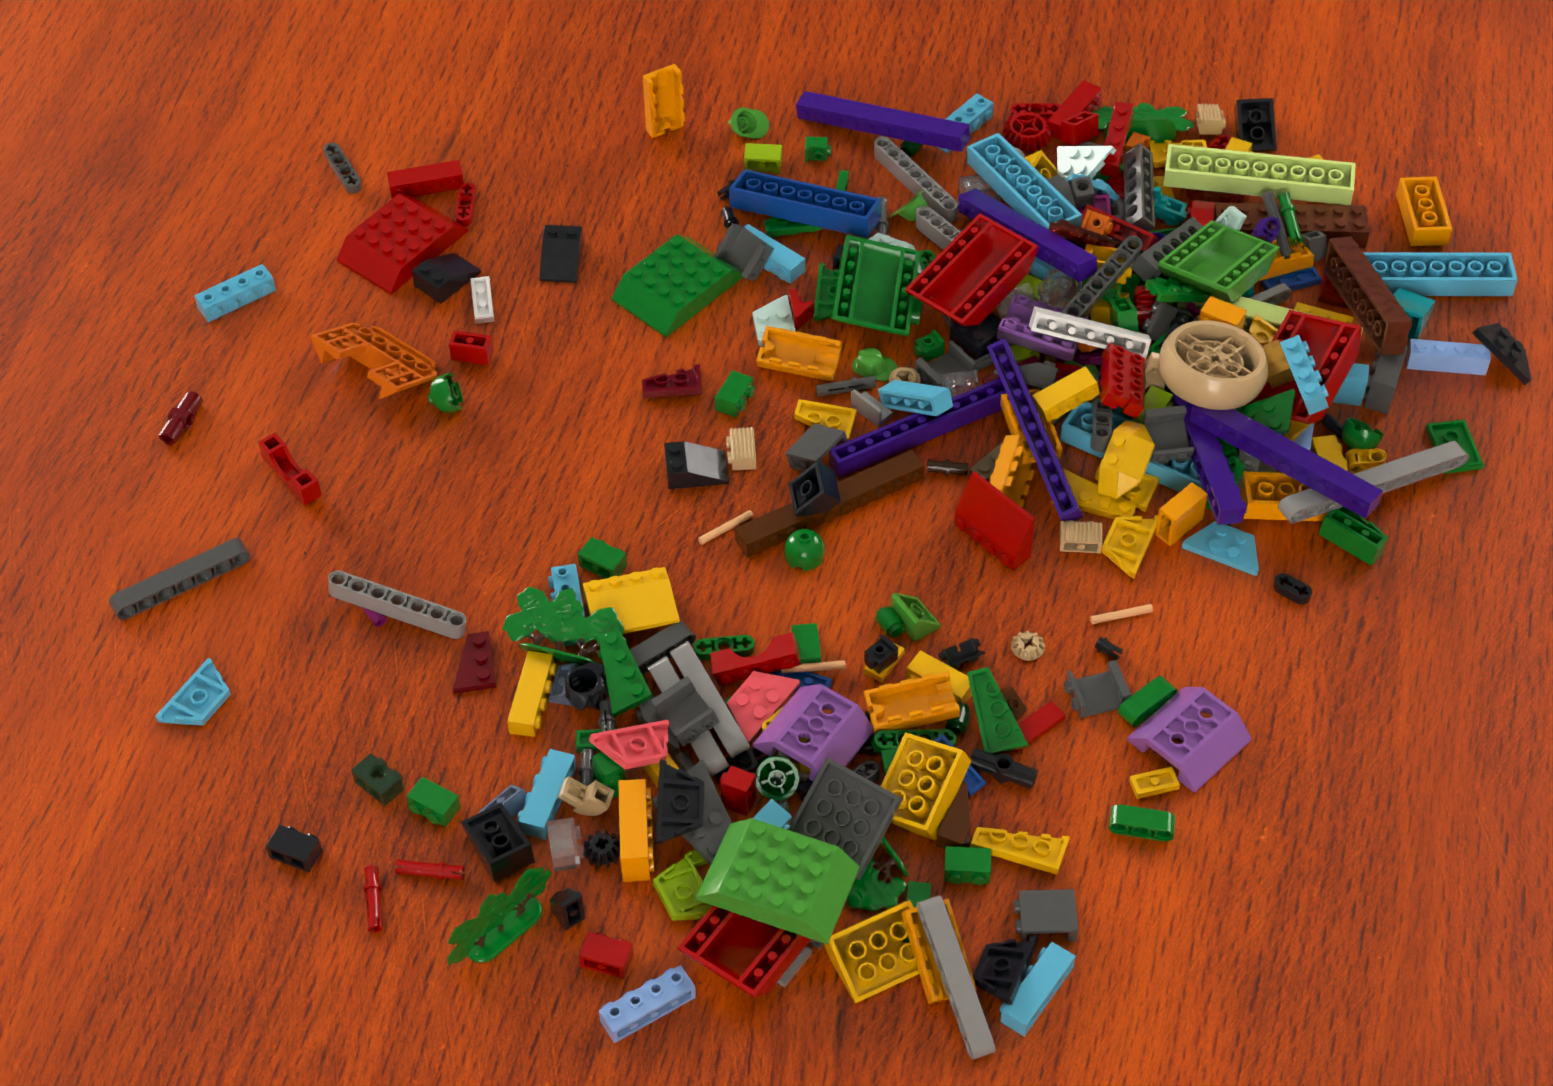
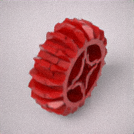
M1020 111L1019 114L1014 113L1013 116H1009L1008 120L1005 121L1003 137L1012 147L1018 148L1021 151L1024 150L1027 153L1028 151L1035 153L1036 149L1041 150L1042 147H1046L1050 142L1052 129L1047 121V117H1042L1041 114L1036 115L1035 111L1033 113L1028 111L1022 113Z
M1145 285L1135 288L1133 305L1137 309L1138 325L1142 333L1144 331L1142 326L1147 318L1150 319L1153 313L1150 309L1157 296L1152 295L1145 288Z

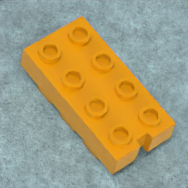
M672 64L643 75L646 131L654 138L665 134V129L667 128L673 131L684 127V92L681 70L676 64Z
M1288 237L1292 250L1290 258L1284 259L1279 250L1267 274L1259 281L1313 267L1314 255L1307 247L1303 249V242L1297 244L1295 239L1296 245H1293L1290 242V237ZM1275 238V241H1273L1272 244L1278 246Z
M765 327L762 338L765 347H760L756 360L758 367L833 382L842 350L841 341L782 328Z
M1038 388L1029 391L1033 398V395L1041 390ZM1001 394L1000 405L1011 435H1020L1022 438V442L1019 445L1023 446L1021 456L1019 457L1021 464L1036 463L1008 395ZM1039 412L1055 452L1060 459L1062 446L1053 422L1047 423Z
M1006 435L1003 444L1000 446V453L995 461V468L990 476V483L1023 508L1025 501L1021 499V496L1027 495L1030 486L1026 484V481L1032 480L1035 471L1033 469L1030 470L1032 463L1021 464L1019 458L1023 450V446H1019L1020 442H1022L1021 436Z
M949 671L924 675L918 679L902 680L896 684L889 683L881 685L879 688L864 691L868 714L871 713L870 722L873 727L874 736L881 730H905L960 717V707L953 695Z
M949 899L943 900V902L948 912L951 924L953 926L956 938L958 940L975 990H977L967 960V956L963 947V943L959 934V930L955 921V917L951 908ZM917 907L904 910L901 913L928 1004L947 1000L949 998Z

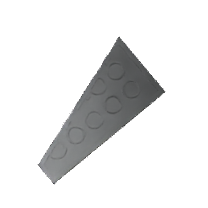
M701 760L689 769L687 773L704 781L702 828L682 836L711 866L732 821L703 760ZM658 795L651 802L656 808Z

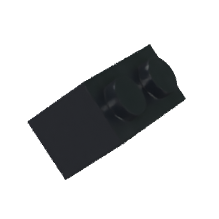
M278 825L266 845L269 858L306 872L311 871L322 852L320 841L315 835L298 832L297 829L291 826Z

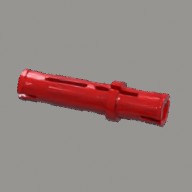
M397 859L395 866H404V868H395L396 874L437 877L438 880H443L444 878L463 880L465 874L456 873L465 872V866L446 865L445 862L436 864Z
M368 865L364 867L365 886H363L367 902V928L369 932H372L373 928V933H377L383 929L380 901L382 885L379 883V867L377 865Z

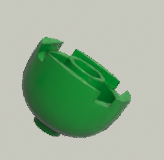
M451 372L436 377L430 385V393L427 394L430 404H434L438 410L445 413L459 411L463 408L459 406V402L463 403L461 388L458 382L453 381L452 378L455 376Z
M1347 418L1341 431L1344 443L1349 446L1348 450L1354 448L1375 449L1380 444L1384 433L1376 427L1373 431L1369 427L1370 424L1354 418Z
M800 529L789 535L785 542L784 557L791 567L795 569L799 567L808 571L822 564L825 556V544L819 534L810 529Z
M780 755L770 756L763 760L757 767L755 774L756 787L760 794L774 801L785 800L792 796L798 787L800 779L799 771L794 762Z

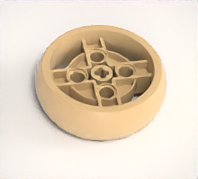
M1202 320L1183 324L1172 331L1165 339L1159 354L1160 373L1168 388L1181 399L1203 408L1229 410L1244 406L1255 399L1262 391L1268 377L1267 357L1259 342L1242 329L1223 322Z

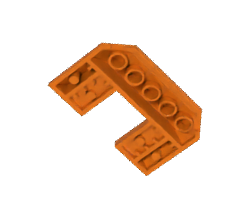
M352 322L311 336L321 364L350 356L371 369L368 370L367 378L374 381L376 385L381 386L378 400L406 391L437 377V371H435L436 362L377 326H371L370 329L360 327L359 323Z

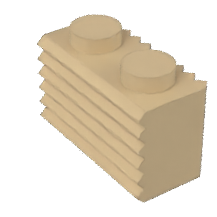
M1218 104L1197 105L1196 122L1199 135L1222 134V129H1225L1226 119L1223 118L1224 112L1220 110Z
M731 428L730 436H726L727 448H731V452H727L728 464H732V470L756 469L754 428Z
M1061 521L1059 551L1101 553V522Z

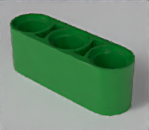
M1160 675L1126 699L1118 708L1117 713L1130 725L1137 727L1169 701L1178 690Z
M1117 804L1111 807L1108 828L1112 833L1171 841L1174 838L1176 816L1167 811Z

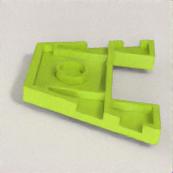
M696 850L689 851L677 864H672L653 879V886L672 921L702 919L713 906L696 900L698 891L703 883L696 867L707 864L705 859Z

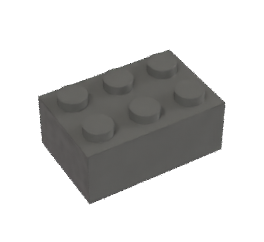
M1405 346L1404 354L1381 356L1377 351L1376 358L1379 360H1374L1371 372H1374V374H1370L1367 386H1370V388L1366 387L1363 399L1366 400L1364 408L1388 414L1408 346Z

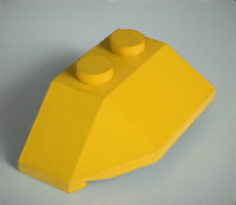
M1125 420L1113 431L1099 469V495L1118 499L1122 494L1130 491L1142 482L1155 448V444L1145 425Z

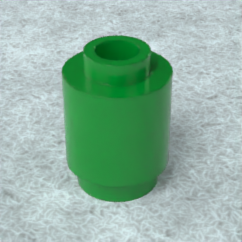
M884 606L876 612L875 621L887 636L896 638L904 632V622L892 607Z

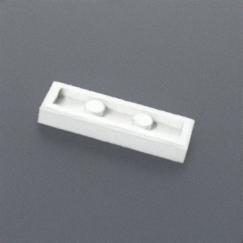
M489 276L470 278L475 324L495 322Z

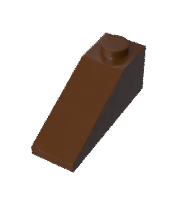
M962 782L937 833V847L943 849L946 846L970 847L973 836L970 835L971 823L968 789L965 782Z

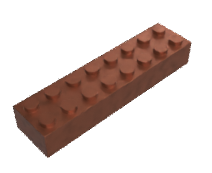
M1215 203L1214 221L1228 207L1235 206L1247 216L1240 231L1248 235L1252 234L1261 219L1269 217L1264 203ZM1277 204L1287 237H1290L1285 219L1280 212L1281 205ZM1292 204L1296 209L1295 216L1301 235L1319 230L1327 237V247L1330 238L1352 237L1359 248H1366L1370 233L1366 205ZM1268 221L1267 228L1271 230V223Z
M1352 237L1330 238L1324 273L1358 323L1363 327V330L1380 355L1404 354L1405 346L1408 344L1409 329L1412 327L1411 318L1405 313L1403 307L1400 306L1395 296L1390 292L1388 286L1385 285L1380 275Z

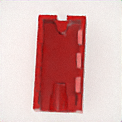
M1108 344L1102 352V365L1100 367L1102 377L1100 379L1101 391L1099 400H1101L1102 404L1113 409L1119 406L1123 408L1122 413L1137 419L1144 409L1145 358L1137 353L1125 350L1119 345Z

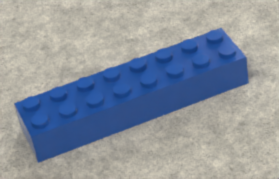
M746 169L741 172L729 188L730 207L857 235L859 237L868 238L881 219V199Z

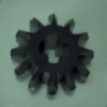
M607 829L602 834L597 830L595 836L589 834L588 841H584V857L588 859L590 865L596 864L598 869L602 865L609 868L610 862L616 864L618 861L617 857H620V840L617 839L615 833L609 835Z

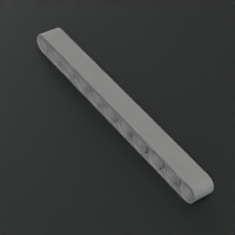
M1451 441L1355 473L1354 475L1383 490L1382 493L1458 468L1467 462L1469 455L1456 441ZM1311 488L1289 495L1278 504L1279 510L1290 523H1296L1344 507Z

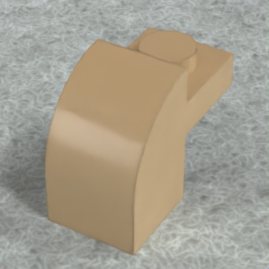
M1151 352L1148 360H1145L1144 396L1151 385L1162 390L1165 388V382L1159 368V353Z
M568 776L564 779L558 798L574 806L573 811L578 814L598 816L608 810L614 790L596 780L589 786H586Z

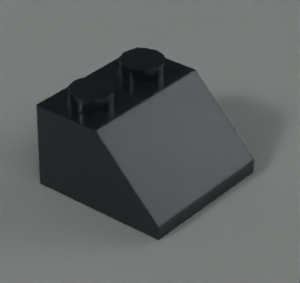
M818 461L788 483L796 516L827 513L841 502L834 470Z

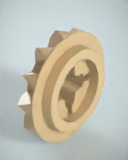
M900 367L891 372L889 382L894 380L904 381L908 377L906 382L920 383V375L912 368Z
M1028 630L1026 633L1019 631L1017 636H1013L1011 650L1015 656L1022 660L1031 661L1038 659L1045 651L1043 637H1039L1037 632L1033 634ZM1031 641V642H1032V646L1029 645L1028 647H1026V648L1024 649L1025 643L1027 644L1028 642Z

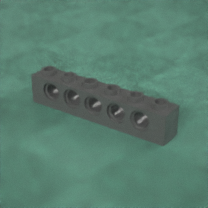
M1139 143L1123 155L1125 221L1149 232L1155 227L1152 152Z
M1194 217L1190 218L1140 254L1130 267L1145 282L1147 279L1160 277L1162 272L1158 267V262L1203 226Z

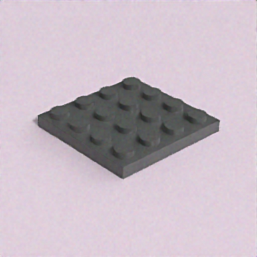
M827 757L788 830L840 847L860 866L856 879L860 880L903 798Z

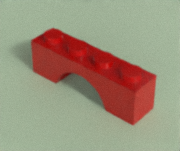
M1115 101L1104 146H1113L1116 152L1113 155L1110 153L1103 160L1105 165L1100 169L1101 175L1119 178L1125 141L1134 117L1133 103Z
M276 433L258 442L262 458L304 506L322 496L319 481L308 468L303 471L297 465L286 444Z
M793 632L772 637L766 650L754 657H741L735 654L731 648L710 653L712 673L718 685H727L735 681L747 679L753 671L771 674L775 671L791 669L801 665L799 644Z

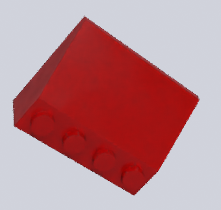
M974 471L956 507L954 524L958 529L966 532L973 541L981 544L988 553L996 556L1003 565L1008 566L1014 571L1031 557L1035 518Z

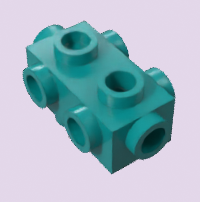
M1155 187L1153 189L1155 218L1164 220L1170 226L1174 224L1178 226L1180 221L1184 222L1187 212L1184 211L1187 203L1161 193L1160 187Z

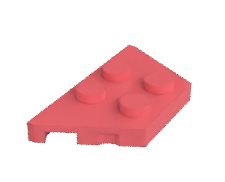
M753 671L727 701V707L731 715H733L749 744L762 730L763 722L775 714L799 687L800 681L798 679Z
M663 720L594 733L590 735L589 741L625 770L660 762V759L666 761L669 721Z

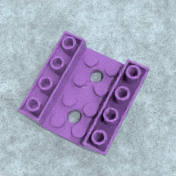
M1014 295L1005 319H1002L998 327L997 339L1002 340L1005 338L1009 343L1065 361H1073L1077 352L1078 342L1031 331L1029 327L1034 306L1061 313L1063 308L1052 307L1042 301L1036 302L1023 295Z
M822 684L803 686L798 689L753 743V747L769 756H773L777 750H780L811 768L809 779L814 782L827 757L846 767L873 734V727L856 703ZM830 709L833 713L826 714L822 710ZM807 738L810 742L802 743L799 739Z
M1183 687L1127 737V741L1144 753L1151 747L1178 768V781L1194 793L1252 739L1238 713L1204 687ZM1209 713L1211 717L1204 718L1200 714ZM1179 738L1183 743L1175 744L1172 742V739Z

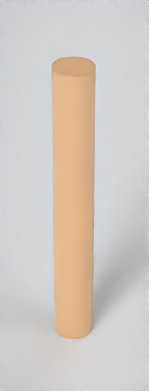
M748 510L698 538L699 543L703 545L753 518L752 511Z
M1148 604L1090 616V621L1093 625L1153 612V606Z
M845 660L802 663L791 669L781 670V674L846 669Z

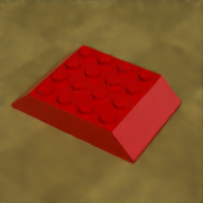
M398 194L346 236L338 254L337 262L392 295L413 277L412 270L427 259L438 257L466 234L468 228L413 196Z
M979 213L905 289V292L962 326L979 325L1029 273L1038 251V245Z
M1289 310L1271 342L1277 339L1279 342H1282L1297 335L1300 336L1302 342H1307L1310 350L1307 355H1312L1316 367L1313 370H1318L1322 381L1319 384L1320 386L1325 385L1329 395L1325 399L1330 407L1358 356L1362 327ZM1295 380L1274 389L1267 382L1257 397L1246 404L1248 405L1294 389L1296 396L1293 402L1291 420L1311 424L1322 420L1329 409L1326 408L1309 415Z
M712 906L677 947V950L753 998L770 992L811 939Z

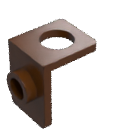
M1012 686L1000 688L1017 721L1027 711L1026 706Z

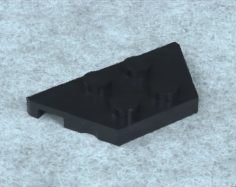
M1499 323L1478 327L1472 332L1524 385L1531 381L1526 349L1520 341H1516L1510 335L1507 328L1502 327Z
M660 759L656 844L702 828L704 781L688 775L686 771L680 768L678 770L673 768L664 759Z
M1029 935L1030 940L1017 943L1016 939H1010L1002 943L987 944L973 974L975 985L1004 1003L1012 1005L1037 946V935Z

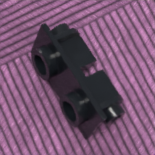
M970 638L959 643L961 651L958 652L957 646L953 645L941 650V653H938L940 661H944L943 663L956 669L960 667V663L978 660L980 655L985 654V651L978 650L980 642L977 638Z

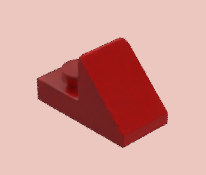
M789 289V305L795 330H799L814 315L815 302H802V297L798 296L797 289Z

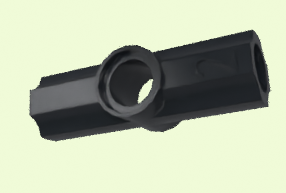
M976 748L971 755L970 765L974 769L993 775L994 779L998 782L1005 783L1010 781L1030 789L1033 788L1036 782L1038 770L1014 762L1013 758L1007 754L997 756Z

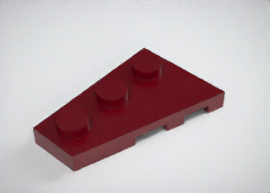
M700 364L693 365V369L684 371L683 368L676 370V374H661L643 379V398L702 394Z
M489 631L467 634L453 686V694L496 688Z

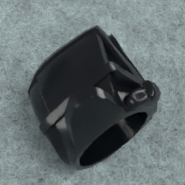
M591 662L573 669L568 674L565 682V695L568 700L572 701V705L576 710L582 711L585 708L600 710L599 703L608 698L607 681L602 674L604 671L603 664Z

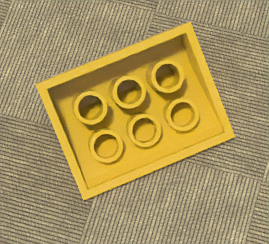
M665 567L583 583L589 616L598 609L613 607L618 615V620L622 622L624 627L623 634L680 622Z
M905 732L881 784V787L903 798L891 823L936 841L937 833L971 763V759L961 749Z
M910 900L831 935L828 944L823 943L833 966L854 1003H858L919 974L911 944L903 942V939L908 934L901 913L904 910L914 908Z

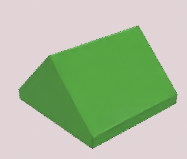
M899 593L891 595V607L904 622L905 631L914 642L942 626L918 597Z

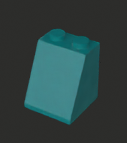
M1398 288L1393 296H1395L1412 321V327L1408 333V341L1410 339H1419L1432 315L1435 300Z

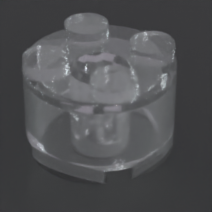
M1056 268L1051 269L1038 285V301L1045 302L1052 307L1064 309L1082 289V283Z

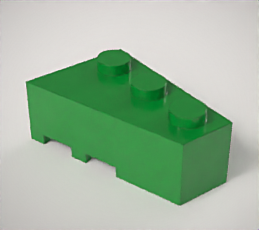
M1346 507L1330 511L1324 517L1319 531V535L1371 566L1382 556L1388 541V537L1372 521H1366L1362 516Z

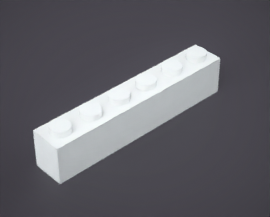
M1035 306L1029 322L1031 331L1103 349L1109 343H1112L1132 353H1137L1145 359L1151 344V338L1148 334Z

